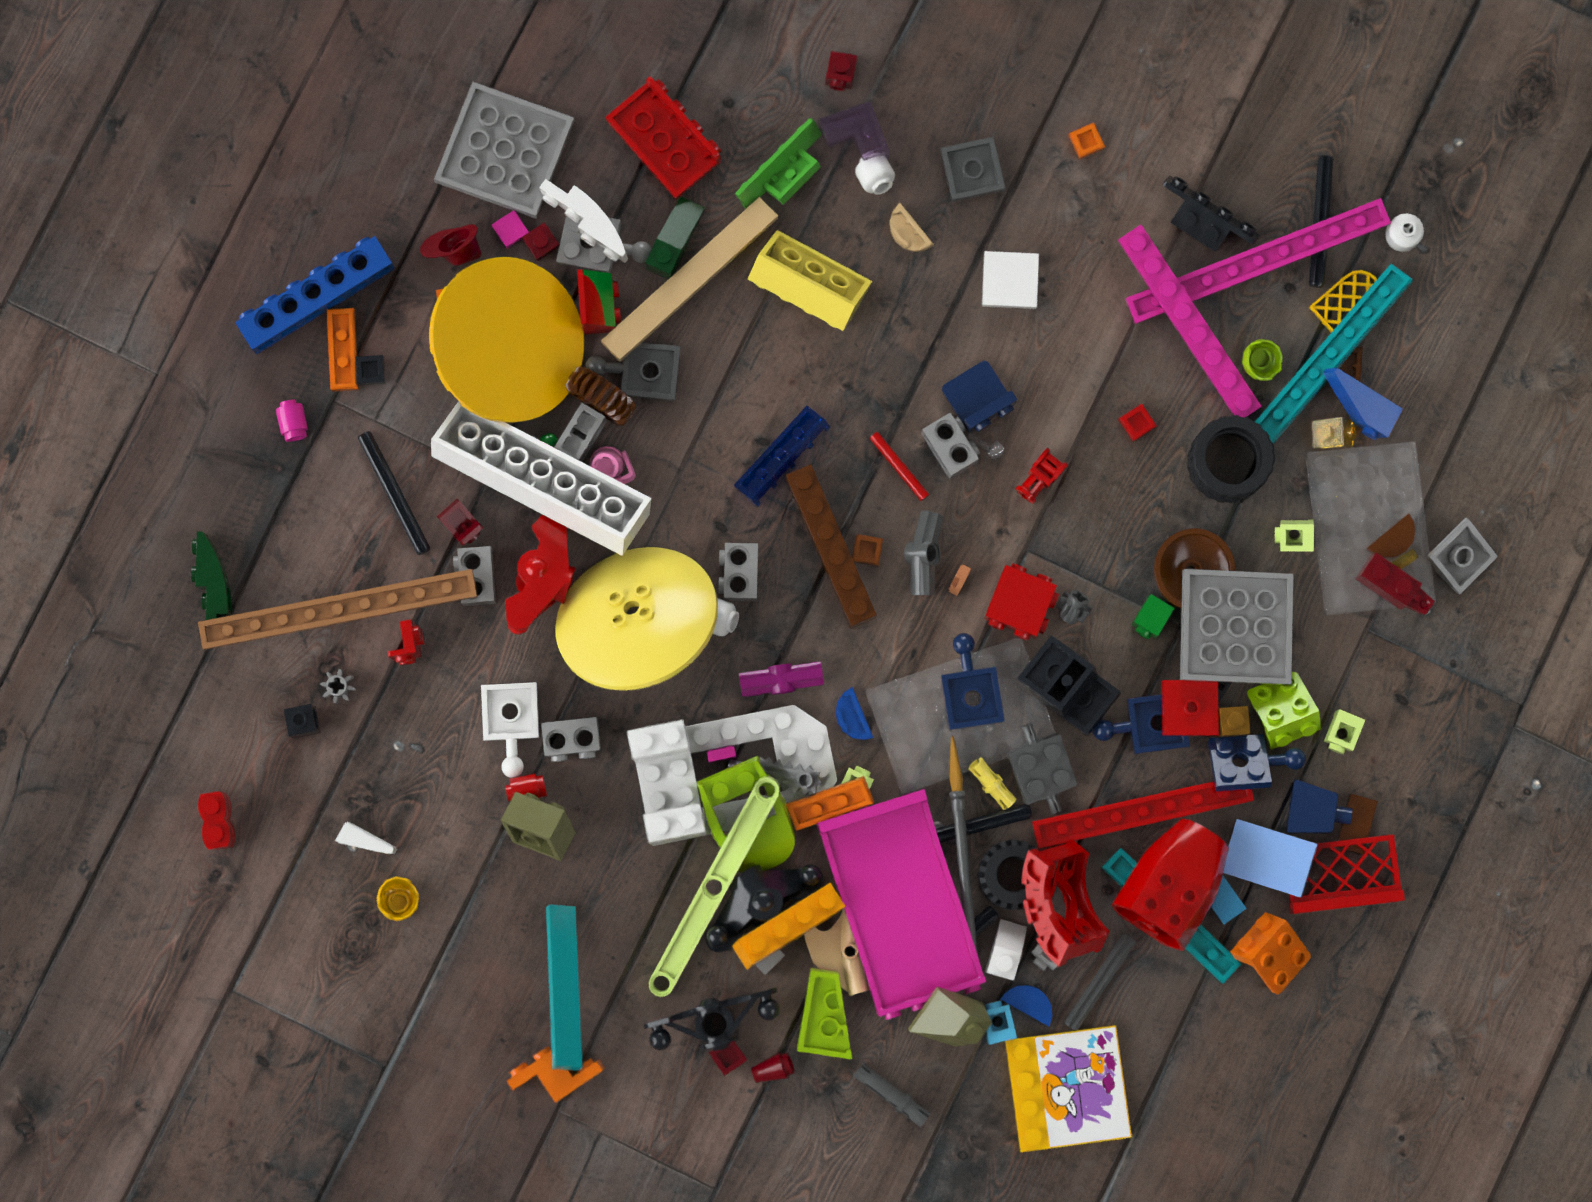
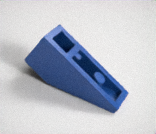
M1338 368L1325 369L1323 373L1354 425L1362 429L1361 433L1373 440L1389 437L1403 408Z

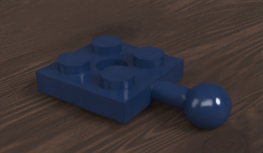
M967 633L958 634L953 640V648L960 654L963 672L941 675L949 731L1005 722L996 667L973 669L971 652L975 647V641ZM975 691L980 695L981 700L977 706H969L965 702V694L967 692Z
M1162 695L1127 699L1129 721L1112 724L1107 719H1101L1092 730L1095 738L1100 741H1107L1114 734L1131 732L1134 754L1190 747L1189 736H1162V731H1156L1152 728V717L1155 715L1162 716Z
M1264 734L1209 738L1208 740L1216 792L1271 788L1272 779L1269 766L1286 765L1292 770H1298L1306 762L1305 753L1299 748H1290L1285 754L1267 755ZM1240 758L1245 760L1247 765L1237 767L1232 761Z

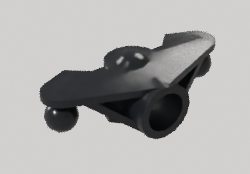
M809 864L800 869L764 871L760 865H756L742 872L729 885L728 888L732 894L716 922L707 932L706 944L708 948L716 953L734 950L732 946L743 937L744 930L752 925L758 928L784 912V904L791 899L802 901L818 891L823 884V875L820 869L815 865Z
M772 988L721 1001L716 998H707L701 1001L700 1005L696 1008L645 1023L643 1026L644 1029L652 1028L649 1043L654 1049L659 1051L667 1049L671 1044V1035L666 1029H663L662 1024L707 1042V1044L700 1046L701 1050L710 1048L713 1051H721L728 1048L731 1042L739 1040L738 1035L730 1036L758 998L761 1000L758 1006V1013L761 1018L768 1021L775 1019L779 1015L780 1006L771 997V994L777 993V989ZM749 1001L734 1022L731 1011L726 1007ZM710 1013H719L726 1020V1029L718 1036L707 1034L703 1028L704 1018ZM697 1015L695 1020L696 1031L673 1022Z

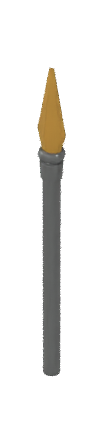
M951 736L949 780L952 792L949 793V796L952 798L951 806L954 812L961 901L977 952L964 811L966 809L965 799L963 798L966 792L962 791L963 777L954 736Z

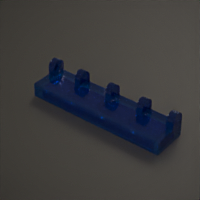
M806 406L734 484V487L758 508L761 504L759 500L770 488L775 489L778 486L776 481L788 468L793 469L796 466L794 461L807 447L811 450L814 446L812 442L823 430L828 431L831 428L822 416Z

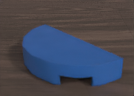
M851 687L842 694L837 702L835 712L837 724L845 734L853 739H872L874 737L854 689Z
M1029 985L1016 986L1007 990L1000 998L1005 1003L1050 1026L1052 1005L1047 996L1038 988Z

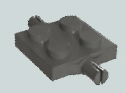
M1027 723L1021 726L1026 742L1019 748L1008 751L1007 755L1024 804L1029 805L1039 800H1047L1051 814H1057V812L1062 811L1057 795L1078 784L1061 735L1055 733L1047 737H1036L1033 724Z

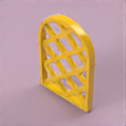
M1352 271L1342 277L1340 281L1316 300L1309 309L1332 333L1334 329L1329 324H1337L1338 326L1341 322V311L1350 312L1355 306V299L1363 297L1356 295V286L1366 287L1367 292L1369 287L1374 284L1370 283V278L1374 282L1377 278L1367 271ZM1357 274L1366 275V283L1356 282ZM1353 275V282L1344 281ZM1339 285V294H1329ZM1343 285L1352 286V295L1342 294ZM1325 297V306H1315ZM1329 297L1338 298V307H1328ZM1342 298L1352 299L1351 308H1342ZM1317 310H1324V318ZM1328 310L1338 311L1337 320H1327Z

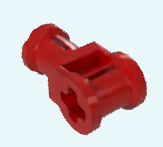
M1048 447L1032 465L1033 467L1028 472V478L1021 486L1017 485L1015 488L1018 494L1031 504L1036 502L1035 498L1043 488L1047 489L1054 483L1069 465L1066 462L1062 463L1053 456ZM1035 482H1037V484H1036L1031 490H1029L1030 487H1031Z

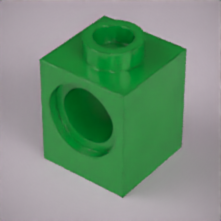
M1150 594L1131 625L1136 628L1135 632L1141 637L1148 640L1150 637L1155 639L1169 619L1174 607Z

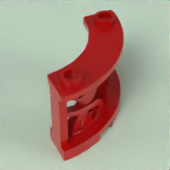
M1073 839L1067 840L1063 845L1043 851H1038L1036 848L1028 850L1022 874V884H1025L1026 899L1023 900L1028 923H1033L1039 936L1036 939L1037 942L1058 967L1066 965L1069 959L1093 951L1095 953L1100 952L1109 934V929L1096 915L1087 893L1086 867L1090 854ZM1056 886L1063 894L1066 906L1065 919L1055 912L1052 897Z

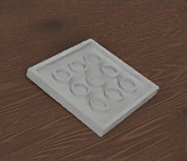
M472 82L434 181L440 185L537 218L544 196L539 187L545 179L551 182L573 126L574 118Z
M1198 569L1182 570L1180 680L1291 684L1293 574Z

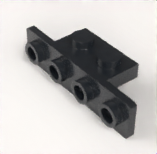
M1169 176L1163 183L1165 188L1184 199V202L1170 223L1214 252L1217 251L1230 230L1252 245L1259 237L1253 225L1246 221L1241 223L1233 217L1234 214L1229 209L1223 206L1217 207L1211 203L1210 197L1203 192H1194L1188 188V183L1182 178Z

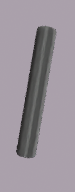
M1127 933L1122 934L1065 1020V1024L1075 1031L1080 1028L1136 943L1132 936Z

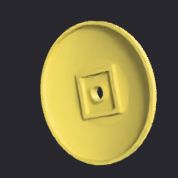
M644 547L626 550L623 556L616 553L589 568L568 590L565 603H561L556 618L555 632L557 645L569 668L580 678L595 686L612 690H635L656 685L684 670L706 647L716 626L718 616L717 595L706 571L693 559L680 552L666 548ZM639 607L636 613L626 614L630 608Z

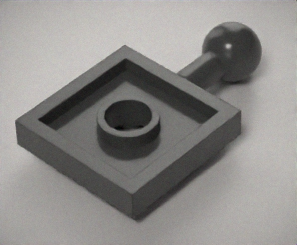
M642 342L624 358V363L606 362L602 356L594 355L588 358L585 367L600 376L605 372L623 374L621 391L629 397L675 402L681 347ZM649 364L657 366L659 369L657 376L654 378L645 377L643 375L645 366Z

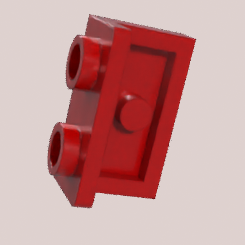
M411 619L400 621L404 649L388 651V657L394 662L399 663V665L416 663V658H422L420 645L425 644L423 630Z

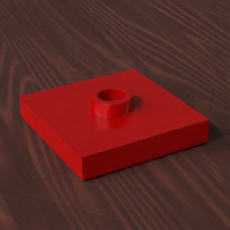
M1161 681L1162 736L1219 735L1218 682Z

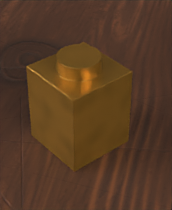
M1248 706L1218 709V737L1245 736L1250 734Z

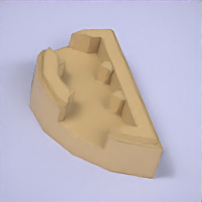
M899 203L893 210L890 219V233L895 242L903 249L912 252L925 251L933 247L932 241L902 204Z

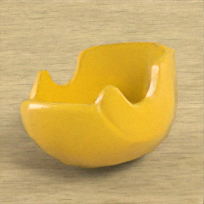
M396 876L386 880L379 888L377 905L382 914L389 920L402 921L410 918L418 908L419 893L411 880Z

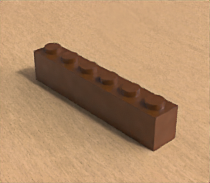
M810 464L786 474V482L850 629L876 619L877 614L812 465Z

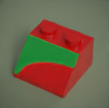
M584 269L577 270L580 319L584 335L610 333L616 327V324L621 323L620 308H615L614 298L619 297L618 281H613L612 273Z

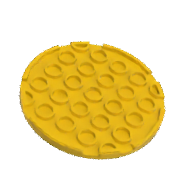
M495 257L474 263L457 273L449 284L443 288L432 312L429 343L430 351L433 354L438 370L436 372L447 391H450L460 404L470 412L496 422H522L546 414L568 395L569 392L565 385L569 380L568 377L577 367H581L583 361L584 335L581 319L567 290L552 274L532 262L512 257Z

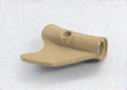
M842 909L839 919L831 929L820 931L815 927L804 934L812 962L819 969L837 971L841 988L847 991L849 996L870 990L844 909ZM852 947L855 951L854 956H846L845 948Z

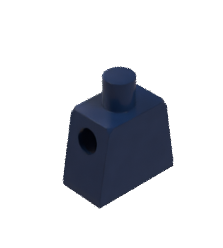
M1294 780L1285 833L1331 834L1334 822L1350 825L1353 809L1337 806L1338 794L1300 780Z

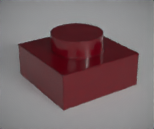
M545 222L522 236L523 241L537 262L560 246Z
M735 1041L731 1042L729 1047L724 1050H712L709 1052L724 1076L747 1061V1058Z

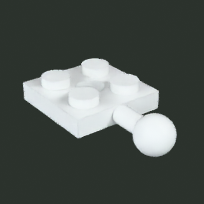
M537 683L481 685L483 740H506L507 758L502 762V771L507 777H518L523 772L524 765L522 760L517 757V739L539 738ZM508 704H514L518 708V714L514 719H506L503 716V708Z

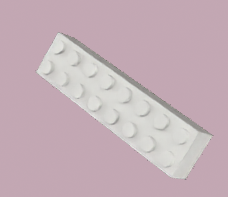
M459 401L431 439L432 457L623 556L650 515V497L505 422L491 421L470 412Z

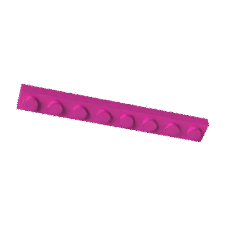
M1139 225L1118 239L1119 244L1232 414L1245 418L1262 407L1143 226Z

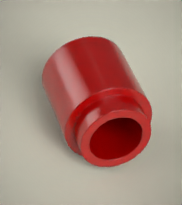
M534 773L510 778V784L505 785L508 801L512 800L515 792L523 795L530 793L537 796L540 800L541 797L547 796L543 775L536 776Z

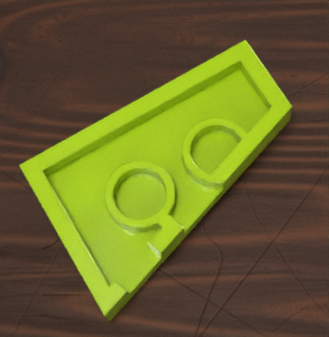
M810 968L797 1044V1051L852 1059L839 973L837 971Z

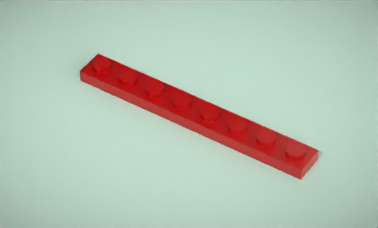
M1213 781L1032 821L1031 823L1037 848L1040 849L1066 843L1069 839L1076 841L1254 801L1252 789L1216 792Z

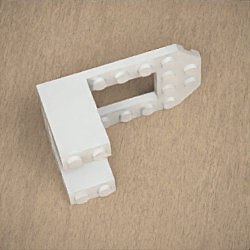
M795 705L685 726L684 721L680 720L627 731L632 759L636 763L644 803V820L648 841L652 846L711 835L704 808L701 807L691 754L772 738L776 759H780L783 766L790 761L793 768L801 763L804 770L811 765L815 772H820L819 780L823 784L817 786V792L831 788L837 782L827 727ZM791 787L786 791L780 792L782 797L785 798L786 803L814 794L809 792L804 796L801 789L793 793ZM747 799L722 803L713 807L723 832L731 830ZM773 807L771 808L768 816L775 814V810Z

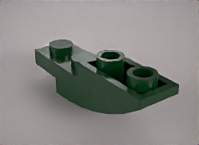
M197 531V538L192 540V554L196 555V566L191 568V580L195 582L197 588L206 589V593H203L201 598L202 610H206L205 620L231 616V591L222 559L208 535L202 531Z

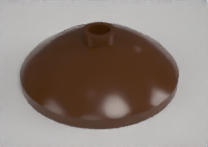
M1198 528L1185 529L1168 537L1158 549L1154 560V578L1159 591L1166 600L1181 609L1182 570L1191 567L1198 570L1236 571L1234 557L1227 544L1216 534Z

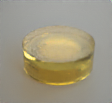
M1411 549L1391 563L1402 569L1418 559V555L1414 549Z

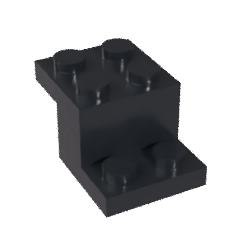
M1052 635L1017 678L1019 682L1040 696L1046 707L1087 737L1121 695L1117 688L1098 675L1095 666Z

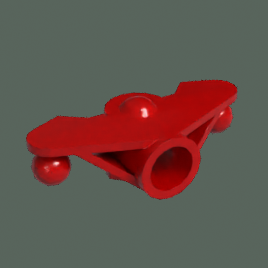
M543 514L531 527L539 541L538 548L527 551L518 561L516 587L519 593L505 600L507 625L509 630L516 635L525 633L532 622L556 602L565 603L566 594L572 585L576 567L569 565L567 527Z

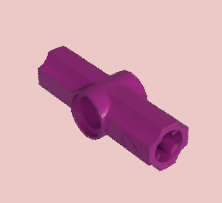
M821 661L799 665L780 664L767 667L765 670L739 673L742 697L758 696L771 693V695L795 692L796 689L824 685Z

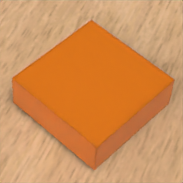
M1095 123L1069 133V138L1079 159L1105 148Z

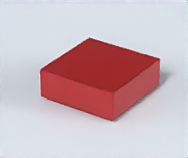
M1140 404L1118 419L1133 442L1157 427L1143 404Z

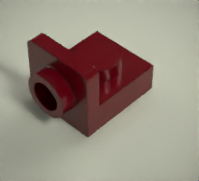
M831 51L825 85H829L831 89L836 91L852 89L858 55Z

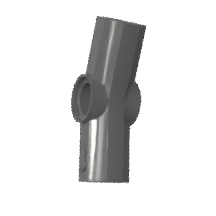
M921 511L914 540L906 544L904 557L908 565H910V595H935V565L939 563L941 557L938 539L944 519L939 513Z

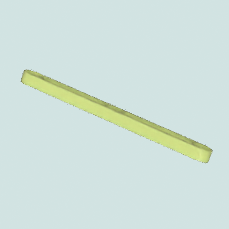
M765 776L760 778L755 784L651 975L649 989L654 995L659 997L667 996L677 983L779 795L780 785L775 778ZM764 782L773 784L775 787L774 795L771 797L762 796L759 792L760 785ZM712 879L718 880L722 884L721 892L718 894L710 893L706 888L708 881ZM665 976L669 980V987L666 990L657 989L654 985L656 977Z

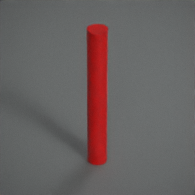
M878 431L874 433L869 439L919 500L923 501L929 496V493Z

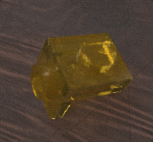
M1339 417L1312 421L1313 448L1354 447L1353 440L1356 439V428L1352 420Z

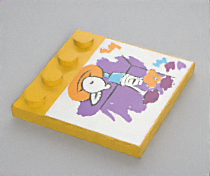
M1116 1025L1015 1038L1005 1041L1020 1152L1132 1137Z

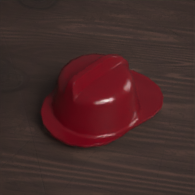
M469 224L459 228L439 231L423 242L420 247V253L426 258L443 257L454 266L478 259L482 255L479 243L475 237L478 228L476 225Z

